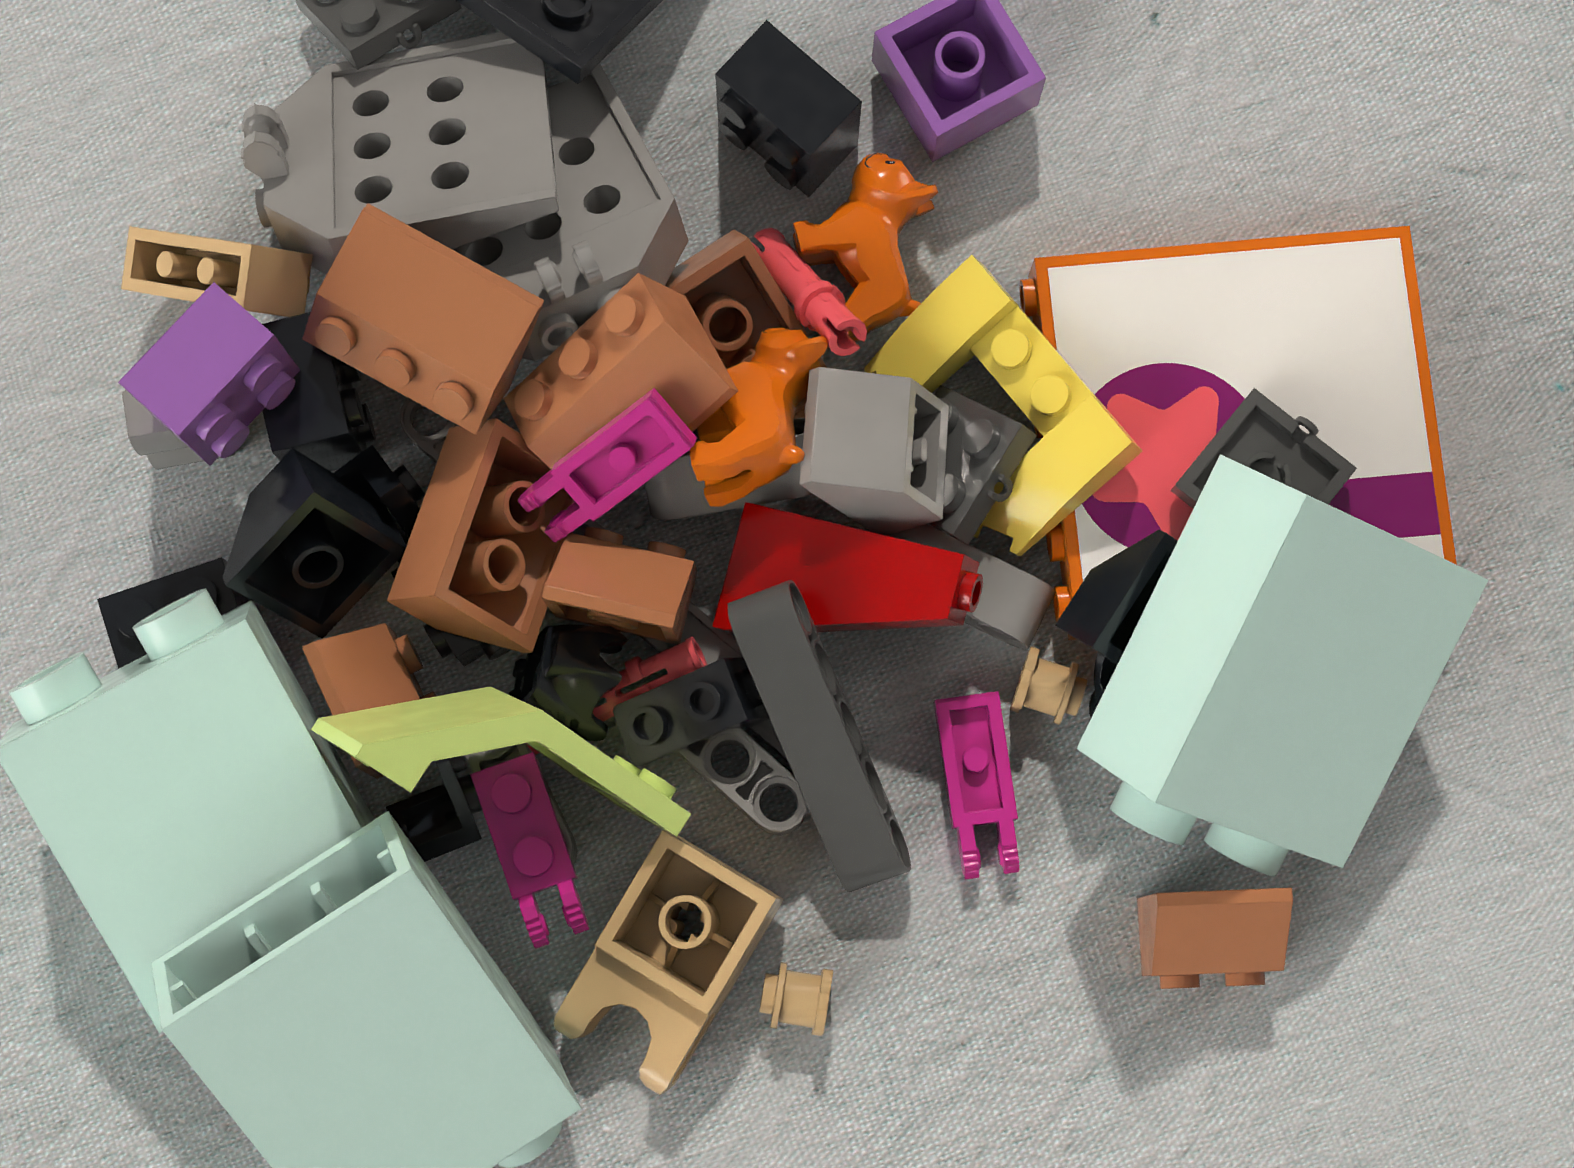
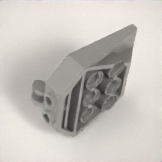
M503 32L387 53L359 70L349 61L325 65L274 110L268 106L254 103L243 115L242 132H244L245 139L241 148V159H243L244 167L259 176L264 183V188L255 190V203L262 226L264 228L273 227L283 250L313 254L311 266L325 274L328 273L358 216L368 203L450 249L559 211L545 62Z
M600 63L579 84L567 79L547 88L559 211L452 249L545 300L522 356L523 359L536 361L552 354L637 273L665 286L689 241L676 200Z

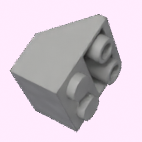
M825 367L809 370L803 439L805 457L800 462V486L873 533L887 536L942 520L949 406L909 377Z

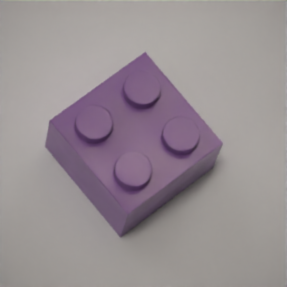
M933 0L874 32L871 61L932 162L1039 104L1046 77L999 0Z
M213 282L118 383L175 436L211 466L219 456L227 458L240 448L249 435L250 430L247 426L265 407L271 410L287 398L295 385L293 378L300 369L275 335Z

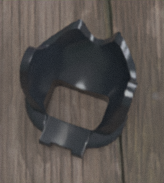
M547 626L539 633L533 652L528 653L526 659H520L514 663L512 674L516 679L514 689L508 695L543 710L584 740L601 741L607 736L608 726L594 716L593 709L604 694L612 691L622 680V675L608 665L600 656V653H618L629 639L612 626ZM539 665L537 680L534 688L532 689L533 678L536 672V668Z

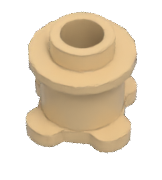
M1030 647L1025 657L1009 710L1019 713L1022 706L1054 716L1053 723L1060 725L1064 713L1073 716L1077 715L1086 689L1087 679L1076 676L1079 667L1078 663L1072 662L1069 668L1038 658L1040 649Z
M780 962L778 975L765 973L759 1012L772 1014L770 1028L777 1029L778 1022L810 1027L812 1028V1035L822 1036L825 1029L833 970L823 968L821 975L786 970L787 963Z

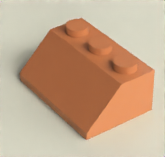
M368 203L362 209L316 293L302 340L477 435L509 391L545 300Z
M637 273L503 399L527 447L552 470L557 461L653 388L658 391L692 432L735 395L738 389L686 296Z
M497 418L487 420L477 435L461 426L449 428L387 602L437 630L522 653H532L548 607L542 599L544 586L565 539L564 537L557 542H553L544 531L547 525H549L550 520L557 513L566 510L575 501L562 488L541 507L535 508L530 512H527L518 502L520 495L551 469L527 447L519 432Z

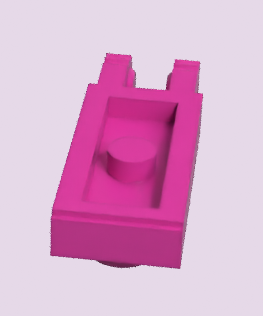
M653 388L557 461L552 470L543 475L538 481H535L534 484L520 495L518 502L527 512H530L535 508L541 507L562 488L565 489L575 502L566 510L557 513L550 520L549 525H547L544 531L553 542H557L587 520L591 519L593 522L680 458L695 445L697 437L658 391Z
M999 692L936 699L933 704L952 829H957L963 876L965 879L979 878L981 859L979 849L976 847L973 826L994 823L997 824L999 864L1002 866L1005 874L1019 872L1020 865L1014 821L1018 819Z
M531 752L470 774L512 899L519 902L520 911L535 949L550 944L548 937L550 933L544 915L540 912L535 894L558 886L563 903L562 910L567 925L572 928L575 935L589 930L587 918L574 883L578 876L535 753Z

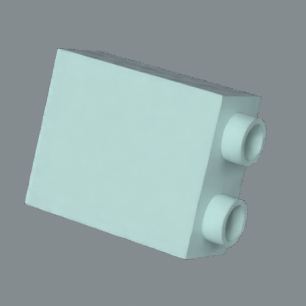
M1220 454L1076 749L1122 780L1120 788L1110 806L1111 811L1133 826L1153 836L1177 845H1184L1196 819L1200 818L1212 823L1204 838V841L1209 846L1226 857L1257 872L1269 876H1277L1289 850L1343 868L1489 580Z
M206 588L191 593L161 608L134 625L132 628L147 654L99 679L84 652H80L43 669L13 687L8 693L23 719L13 723L0 740L1 766L159 1033L162 1030L151 966L153 961L375 820L333 744L311 730L318 717L254 602L251 600L221 616Z
M389 811L151 963L161 1030L272 1168H492L497 1164L505 1168L518 1167L544 1153L559 1135L563 1120L581 1109L551 1041Z

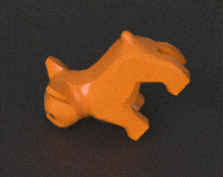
M883 153L869 154L856 166L852 177V190L847 202L840 205L829 219L821 224L809 223L807 220L793 223V242L796 252L809 266L835 263L841 274L854 288L845 306L865 324L867 335L898 317L910 316L921 304L911 297L898 248L899 233L911 218L934 210L933 202L930 199L939 193L935 184L926 185L915 181L901 160L890 158L888 154ZM851 330L848 332V335L855 342L861 341L851 332Z
M768 328L761 332L755 347V355L750 362H742L726 369L738 392L697 428L701 441L695 442V445L689 450L691 466L697 480L705 481V488H703L704 496L710 507H722L741 499L757 488L769 484L788 473L792 464L803 461L805 453L796 445L793 423L795 407L803 398L807 399L809 370L821 367L820 357L826 352L828 347L824 336L808 339L802 330Z

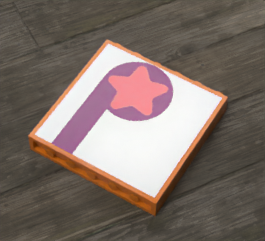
M1410 226L1034 258L1028 279L1020 280L1019 295L1021 309L1028 317H1033V323L1142 449V452L1046 534L1050 562L1060 561L1062 586H1054L1053 588L1055 590L1053 604L1056 622L1092 568L1157 530L1166 532L1178 541L1193 508L1171 492V489L1253 388L1257 389L1292 418L1296 419L1298 416H1303L1310 420L1319 430L1316 436L1357 468L1328 505L1457 565ZM1299 425L1301 430L1309 434L1308 429ZM1034 426L1036 438H1043L1042 434ZM1068 634V640H1077Z

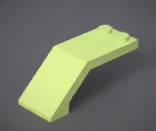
M491 686L321 717L317 719L311 728L313 732L367 767H372L410 793L432 761L527 743L620 808L675 836H678L691 816V813L671 800L677 789L645 768L641 771L617 755L613 759L543 710Z

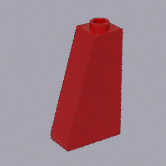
M745 502L712 627L733 633L728 617V603L788 580H792L800 590L817 632L964 625L966 613H973L981 597L983 576L977 573L980 562L965 554Z

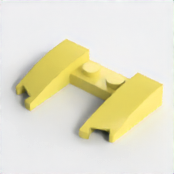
M971 255L898 327L865 366L864 371L867 373L909 377L933 393L974 355L979 359L1043 436L1024 455L1010 477L1013 484L1010 496L1003 502L995 501L973 536L978 538L982 527L986 526L1012 537L1013 540L1009 552L1021 557L1142 452V449L988 269ZM997 482L995 484V493L999 494L1003 490V483Z

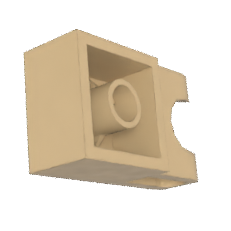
M662 830L594 944L596 946L556 1013L554 1018L555 1030L569 1039L585 1037L594 1031L600 1020L614 1006L621 1004L635 1008L647 1020L651 1035L646 1057L639 1068V1078L647 1088L662 1095L672 1088L681 1076L784 899L679 835L675 836ZM697 905L702 911L700 920L705 924L701 934L691 933L689 940L681 935L685 924L677 918L682 909L694 911Z

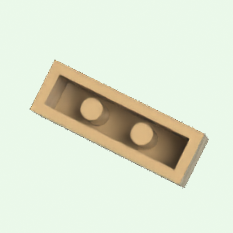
M129 226L121 289L195 302L215 282L246 311L292 317L305 313L306 300L310 288L313 254Z

